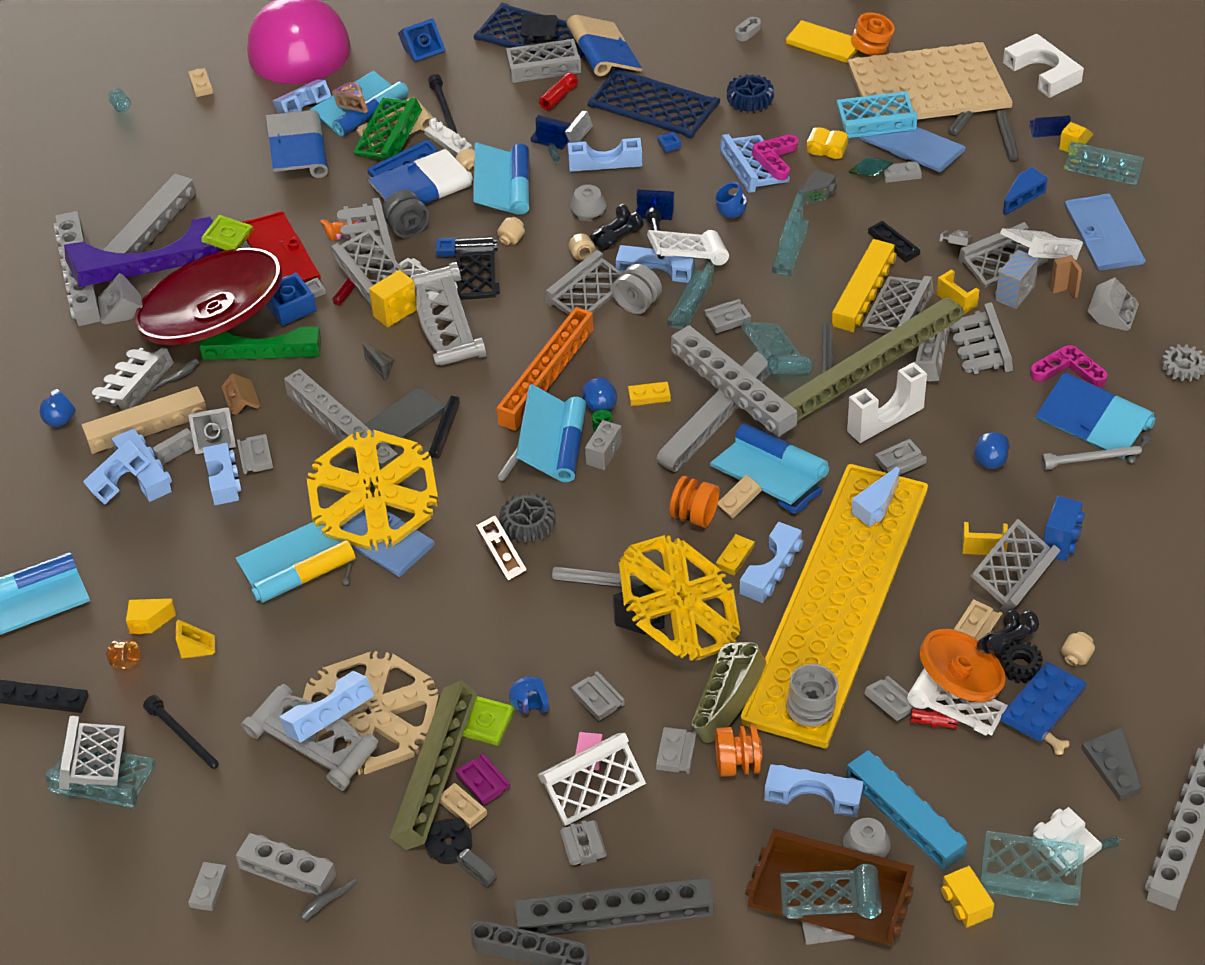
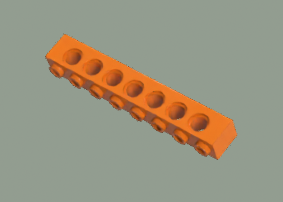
M578 307L574 308L497 406L498 425L514 431L519 428L523 421L529 385L533 384L545 392L549 389L593 332L592 312Z

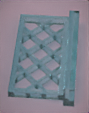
M798 190L780 237L779 251L772 267V273L791 276L809 228V221L803 220L804 191Z
M84 745L82 747L88 749L92 746ZM97 751L93 755L100 756L102 753ZM122 753L121 761H125V763L120 765L119 772L129 769L131 773L122 777L118 775L117 786L70 783L69 790L59 789L61 756L53 769L49 768L45 773L48 791L134 808L137 804V794L155 766V759ZM86 757L83 758V759H80V761H82V762H83V761H86V760L89 761V759L86 758ZM107 759V760H105V761H103V762H105L106 764H110V763H112L113 761L110 760V759ZM94 765V766H92V767H90V768H92V769L95 771L97 768H100V767L97 766V765ZM137 765H145L144 769L136 772L133 769ZM82 771V772H80V773H78V774H75V775H81V774H84V773H86V772ZM106 772L101 776L108 777L111 775ZM133 779L136 780L135 785L125 784V782Z
M986 831L980 882L986 892L1078 906L1081 896L1084 845ZM990 838L1001 840L1006 847L995 853L990 847ZM1018 843H1025L1030 849L1022 857L1013 848ZM1043 846L1050 847L1055 853L1046 861L1037 851ZM1009 850L1017 860L1007 867L999 856ZM1067 850L1078 851V859L1072 864H1069L1062 855ZM1032 854L1042 863L1033 870L1024 862ZM1057 857L1066 866L1058 874L1049 866V863ZM994 860L1003 868L998 874L987 873V865ZM1019 863L1028 872L1022 878L1015 877L1010 871ZM1043 867L1053 876L1047 882L1040 881L1035 875ZM1070 871L1076 878L1075 886L1064 884L1059 877Z

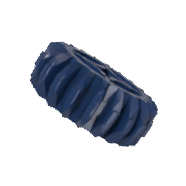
M739 75L738 78H733V81H730L727 86L728 102L735 110L740 109V112L747 111L748 113L753 111L755 113L757 110L767 109L774 98L773 84L766 77L761 78L760 75Z

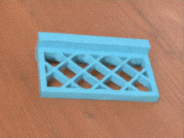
M907 91L837 100L836 104L844 132L848 134V138L916 130L917 114L913 111ZM904 98L905 101L901 104L895 100ZM879 101H885V102H887V104H886L885 106H883V105L879 104L878 102H879ZM861 103H867V104H869V106H868L867 108H865V107L861 106L860 104H861ZM849 105L852 108L850 110H847L842 106ZM890 105H894L898 107V109L894 111L889 107ZM873 107H876L880 109V111L876 113L871 111V109ZM858 109L863 113L859 116L853 112ZM901 110L908 112L900 114ZM884 112L890 114V115L882 116V114H883ZM867 114L872 116L870 118H864ZM849 116L852 117V118H854V120H846V119H847Z

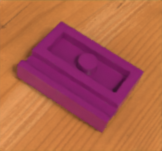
M483 753L478 759L474 758L455 770L456 776L482 806L501 795L505 789H510L508 780Z

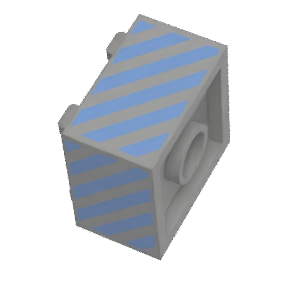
M1020 250L1011 254L1009 261L1003 268L1000 267L997 273L999 276L995 291V301L1017 309L1035 287L1039 258L1032 257Z

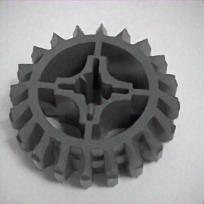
M529 492L526 496H523L521 493L517 498L512 496L511 501L506 500L505 505L501 506V512H499V523L510 540L515 539L517 543L520 541H524L525 544L528 541L535 543L536 539L543 540L544 536H549L550 531H553L556 522L555 509L551 502L546 501L545 496L539 498L537 493L534 496H531Z

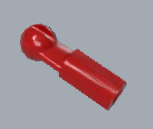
M574 73L564 74L561 80L539 98L538 103L541 108H544L546 111L551 110L570 90L576 88L578 85L577 76Z

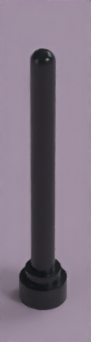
M433 74L428 78L429 86L436 92L448 128L456 133L457 129L442 91V78L438 74Z
M654 207L649 208L646 211V219L652 225V230L660 231V210ZM657 254V256H658L659 259H664V258H665V256H661V254Z
M151 695L145 700L143 708L150 715H158L211 768L216 769L219 766V762L164 709L163 701L157 695Z

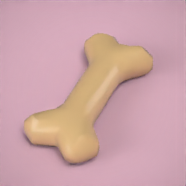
M1050 732L1044 738L1054 748L1055 755H1063L1064 749L1069 747L1068 740H1059Z

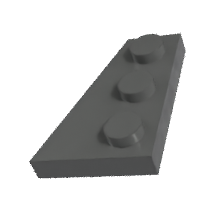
M1122 727L1082 743V751L1119 801L1140 793V782Z

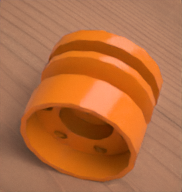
M682 476L678 480L671 497L670 517L674 519L680 518L681 521H687L690 517L691 524L707 528L717 509L720 495L719 486L708 482H703L699 486L698 479Z
M749 725L748 736H746L744 726H740L738 737H734L731 727L715 728V748L719 776H735L737 765H741L744 775H748L749 764H751L753 774H760L762 745L756 725Z

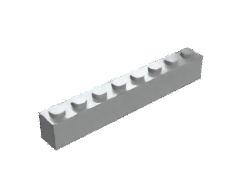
M174 174L104 250L115 253H142L175 215L184 208L186 203L194 197L196 192L193 179Z

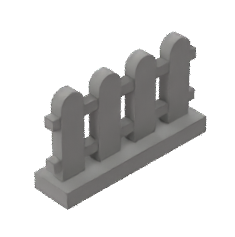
M372 198V206H367V203L362 204V207L348 209V206H344L343 210L337 212V220L347 223V225H343L340 229L341 236L352 239L371 229L374 234L378 233L377 238L395 259L380 198ZM355 220H366V222L352 224V221ZM370 237L362 240V244L372 245L373 240ZM349 247L346 251L356 254L357 248ZM360 248V252L369 250ZM373 251L372 257H383L382 252ZM358 259L357 265L366 267L368 261ZM371 261L370 266L377 265V268H380L381 263ZM386 264L387 271L394 267L392 264Z
M992 302L984 304L985 312L975 311V314L962 317L950 326V331L960 332L954 334V344L964 345L958 349V357L960 359L969 358V360L964 361L962 364L965 373L973 372L975 375L979 374L980 370L988 368L999 369L1001 365H1003L1005 372L1013 371L1012 357ZM979 326V328L965 331V329ZM984 340L983 342H979V343H975V344H971V345L969 344V343H972V342ZM988 353H989V355H987V356H983V357H979V358H974V357H976V356H980V355H984V354H988Z
M161 347L154 353L146 352L144 348L129 350L126 354L128 362L117 363L115 365L117 374L105 376L104 382L106 386L104 388L97 387L92 391L95 401L98 403L101 401L110 402L115 407L118 404L121 411L135 407L174 364L167 348ZM113 388H117V389H121V390H120V391H116V390H112V389H113Z

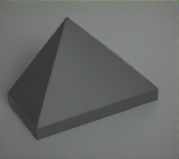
M367 342L363 343L365 359L384 380L388 379L395 359Z

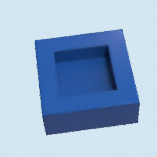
M675 132L657 137L658 144L665 153L682 147L681 141Z
M437 238L436 257L455 256L456 238Z

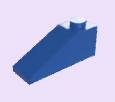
M1033 167L1021 172L1004 200L1003 214L1006 216L1046 193L1048 178Z

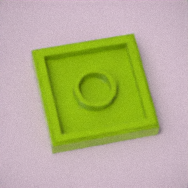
M218 215L202 236V242L225 250L237 249L243 245L252 233L253 226Z
M476 696L462 736L499 746L515 709L512 705Z

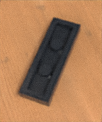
M880 221L868 228V234L876 240L894 244V253L904 262H908L920 255L918 247L884 221Z

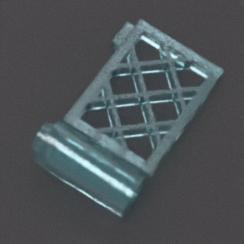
M743 322L742 329L768 361V370L771 374L808 375L813 369L811 358L798 352L787 338L786 332L782 327L774 323Z
M863 864L855 870L780 873L783 916H788V918H803V915L859 913L865 918H874L882 912L878 869L871 864ZM849 879V883L843 888L835 883L838 880ZM821 880L825 884L819 889L811 884L813 881ZM796 881L800 884L793 890L786 885V882ZM830 887L838 892L832 898L824 893ZM805 888L813 893L807 899L799 894ZM844 896L851 901V904H840L837 901ZM818 897L826 901L824 905L817 906L812 902ZM793 898L801 902L799 906L787 907V903Z

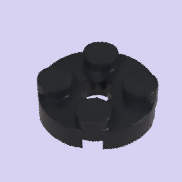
M459 818L444 819L432 823L425 841V849L428 856L437 859L442 864L457 863L456 857L463 850H471L472 848L471 831L464 821ZM447 838L454 839L450 845H447L443 840Z

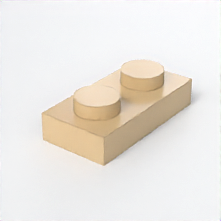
M205 68L188 72L196 97L213 94Z
M746 474L718 502V506L733 519L762 491V488Z
M456 783L451 785L441 795L439 803L456 818L462 819L469 829L487 816V810Z

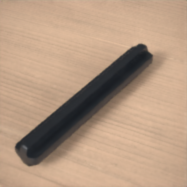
M452 395L448 399L429 450L431 458L437 459L441 455L460 404L458 396Z

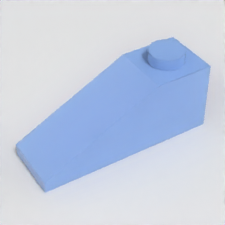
M894 468L852 499L851 513L870 527L884 518L899 484L900 468Z

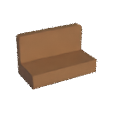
M1072 255L1054 260L1050 290L1052 293L1068 290L1073 299L1078 298L1082 269Z
M232 373L221 386L231 414L237 415L245 405L256 409L261 406L251 380Z

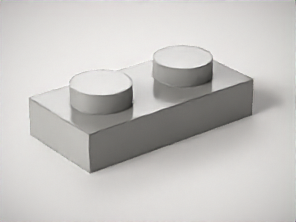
M917 162L882 165L881 167L885 183L921 179L922 176Z
M186 428L153 447L155 459H159L161 464L164 465L193 448L192 433Z
M203 862L188 902L190 908L213 911L228 871L226 865Z

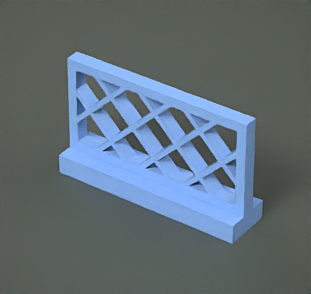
M724 134L721 138L719 150L748 193L755 192L758 186L789 182L790 177L786 180H777L770 173L761 171L766 169L758 161L754 160L752 151L747 150V148L753 149L754 144L752 142L764 141L761 135L731 138L729 134Z

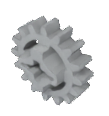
M1177 344V348L1171 346L1169 351L1165 350L1161 363L1163 364L1162 369L1167 370V375L1173 374V379L1180 377L1181 381H1184V378H1187L1189 381H1192L1193 377L1199 379L1200 375H1204L1205 356L1202 355V350L1195 351V346L1188 348V344H1185L1184 347Z

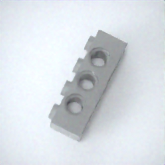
M950 326L919 345L915 363L927 373V381H939Z
M249 833L236 854L240 869L316 897L328 892L337 877L334 863L329 859L312 856L305 850L299 851L290 848L285 843L271 841L263 835L257 836Z

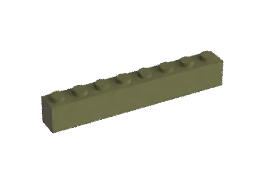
M462 680L443 688L389 838L405 850L425 844L472 710L477 692Z

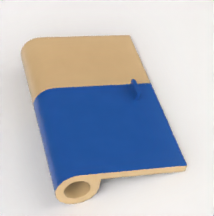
M573 15L567 20L568 29L596 75H606L612 66L642 71L643 68L614 22L581 15Z

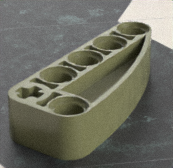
M728 643L720 649L692 720V725L701 741L705 743L714 741L715 728L728 727L753 693L766 666V660L756 643Z

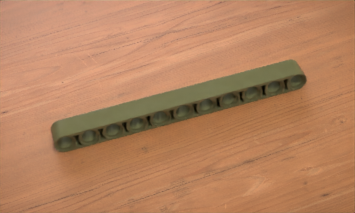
M950 298L940 300L782 399L797 410V421L959 321L964 314L963 307Z

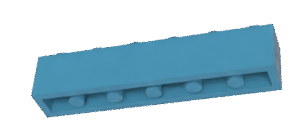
M868 750L847 765L846 778L864 781L863 795L943 871L965 856L967 842L964 836L954 831L945 818L939 817L932 810L929 803L922 801L910 786H906L894 771H890L883 764L878 756H874Z

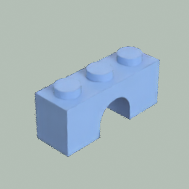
M315 80L273 100V104L278 114L300 112L302 107L319 103L332 95L325 80Z
M128 439L83 482L101 502L106 504L120 491L117 487L118 479L126 472H132L136 476L150 463V460Z
M227 443L203 447L214 505L238 501V492L241 491L239 479L235 480V477H238L236 464L232 465L233 462H236L234 451H229Z

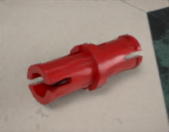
M912 708L910 723L931 725V728L939 726L957 729L958 720L939 713L934 709L933 711Z

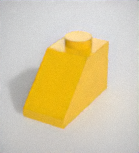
M1070 122L1061 133L1059 149L1076 155L1093 136V133L1085 127Z
M173 598L129 600L126 623L130 634L153 633L175 617L176 609Z

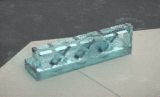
M1071 142L1064 170L1137 185L1142 172L1144 157ZM1070 162H1077L1079 165H1073ZM1095 166L1097 167V169H1091L1089 167ZM1108 170H1114L1115 173H1109ZM1126 174L1135 175V178L1128 177Z
M708 262L703 272L695 270L668 318V326L683 329L690 324L713 282V263Z

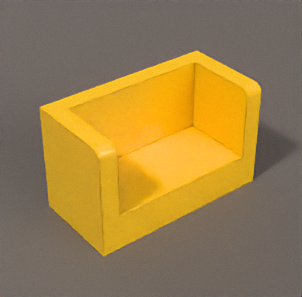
M949 270L938 277L936 295L942 299H952L963 307L964 314L978 306L980 290L975 288L967 293L954 283L955 272Z
M964 522L962 554L987 555L1006 533L1008 524L1003 523L1002 534L969 532V522ZM1003 543L1005 552H1007L1008 543Z

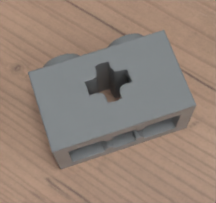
M604 420L601 421L585 447L586 465L602 470L607 468L622 443L621 425Z

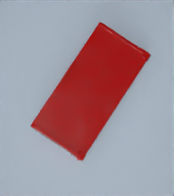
M283 211L242 221L253 226L252 233L246 239L249 246L272 253L278 259L282 268V278L297 273L304 283L315 278L321 279V275Z

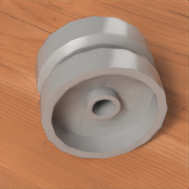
M641 264L630 265L612 285V294L622 308L633 314L644 313L662 292V285L657 275L651 269Z

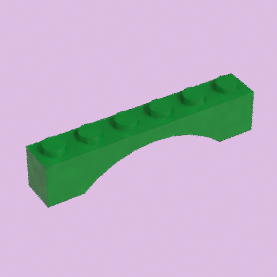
M299 327L284 335L264 339H248L224 331L201 340L200 350L203 360L320 357L322 340L319 327Z

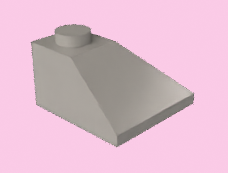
M121 273L114 278L98 297L101 323L104 325L131 320L135 316L137 308H142L141 294Z
M230 407L188 414L195 454L204 453L203 447L227 443L228 448L236 447Z

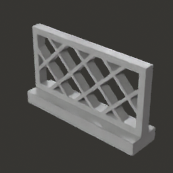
M574 39L506 48L513 83L563 76L566 73H581L580 56L578 55ZM564 46H571L569 49L563 48ZM550 48L554 49L552 52L547 51ZM530 51H536L535 54H531V53H529V52H530ZM562 52L564 54L559 56L556 53ZM516 53L520 54V55L517 56V57L511 55V54H516ZM541 54L546 55L545 58H541V57H539V56H540ZM523 57H528V58H530V59H528L527 61H525V60H523L522 58H523Z
M1024 222L1009 229L1028 230L1029 227ZM999 232L961 248L958 261L961 265L966 264L983 288H987L998 283V266L1003 267L1006 262L1000 261L1001 256L1009 258L1013 254L1003 251V248L1015 249L1014 253L1017 250L1029 252L1030 248L1019 245V242ZM995 254L999 255L998 260L987 258V255ZM1040 258L1038 266L1048 262L1049 258ZM972 261L983 262L982 267L974 265ZM985 263L996 265V269L984 268ZM982 273L994 276L992 279L986 281L985 278L982 276Z
M371 229L342 245L336 243L331 246L333 258L370 305L369 288L380 282L381 274L390 276L396 270L406 274ZM369 236L373 240L372 245L362 244V240ZM356 247L357 251L356 254L348 253L346 249ZM360 248L369 249V256L359 255ZM373 251H382L383 257H372ZM357 260L368 261L367 266H358ZM371 261L381 263L380 269L369 268ZM384 263L392 264L394 266L393 271L383 270ZM368 272L378 274L377 280L368 279Z
M596 250L546 290L545 303L550 307L554 304L567 315H570L575 307L594 313L613 297L612 278H618L623 273L602 258L603 253ZM603 266L608 270V273H598V269ZM595 278L596 283H585V279ZM598 278H609V283H599ZM574 288H583V293H572V290ZM586 288H596L597 293H586ZM599 288H610V292L599 293ZM561 298H570V303H562L559 300ZM573 298H584V304L573 303ZM586 298H596L597 302L595 304H587Z
M888 276L862 325L863 330L889 333L895 329L894 327H889V325L897 322L898 326L923 312L934 292L932 277L924 276L923 280ZM891 284H899V285H900V286H897V287H895V288H891V287H890ZM913 286L918 287L917 289H914L912 291L908 289ZM903 290L906 292V293L901 294V295H899V296L896 295L897 292H900V291H903ZM887 296H893V298L889 300H884V298ZM909 297L911 298V301L909 302H902V300L907 299ZM894 303H898V304H899L898 306L893 307V308H890V306H889V305H892V304H894ZM884 307L887 309L886 311H883L881 313L877 312V310L882 309ZM901 310L905 311V313L898 316L895 314ZM889 315L893 317L886 321L883 320L884 317ZM876 320L880 321V323L876 325L870 324L871 322H874Z
M1017 519L970 576L1002 604L1000 609L1003 612H1007L1018 605L1061 550L1055 545L1050 548ZM1016 527L1023 533L1024 539L1015 537L1014 529ZM1003 543H1011L1013 552H1005ZM1017 543H1024L1027 553L1018 552ZM1031 544H1036L1042 551L1040 553H1032ZM992 556L1000 557L1002 566H993ZM1006 557H1014L1015 566H1007ZM1019 557L1028 558L1029 567H1021ZM981 570H989L991 580L984 579L979 572ZM995 571H1003L1004 580H996ZM1008 571H1017L1018 581L1010 580ZM997 585L1006 586V596L998 591Z
M70 716L60 767L59 789L69 790L70 783L117 786L125 726L79 723V716ZM83 732H93L94 734L88 736ZM113 733V734H118V735H116V736H114V737H110V736L107 735V734ZM102 738L104 741L98 743L95 740ZM89 744L92 747L85 749L82 746ZM112 745L115 749L109 751L106 747ZM99 751L102 755L96 757L93 753ZM85 757L89 759V761L85 763L80 761V759H83ZM110 759L113 762L110 764H106L103 761ZM97 765L100 768L94 771L90 767ZM82 771L87 773V775H75ZM107 772L113 777H104L101 775Z

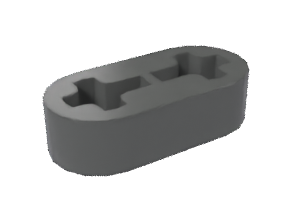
M465 849L456 857L459 865L483 886L488 887L496 880L497 877L493 869L471 850Z

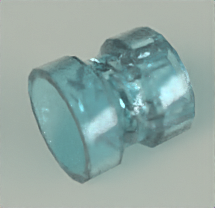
M113 89L108 94V101L118 112H125L130 108L131 100L121 89Z

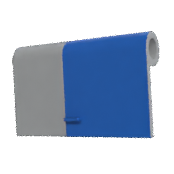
M310 110L266 115L273 172L310 168V173L313 177L322 178L326 176L328 165L319 113Z

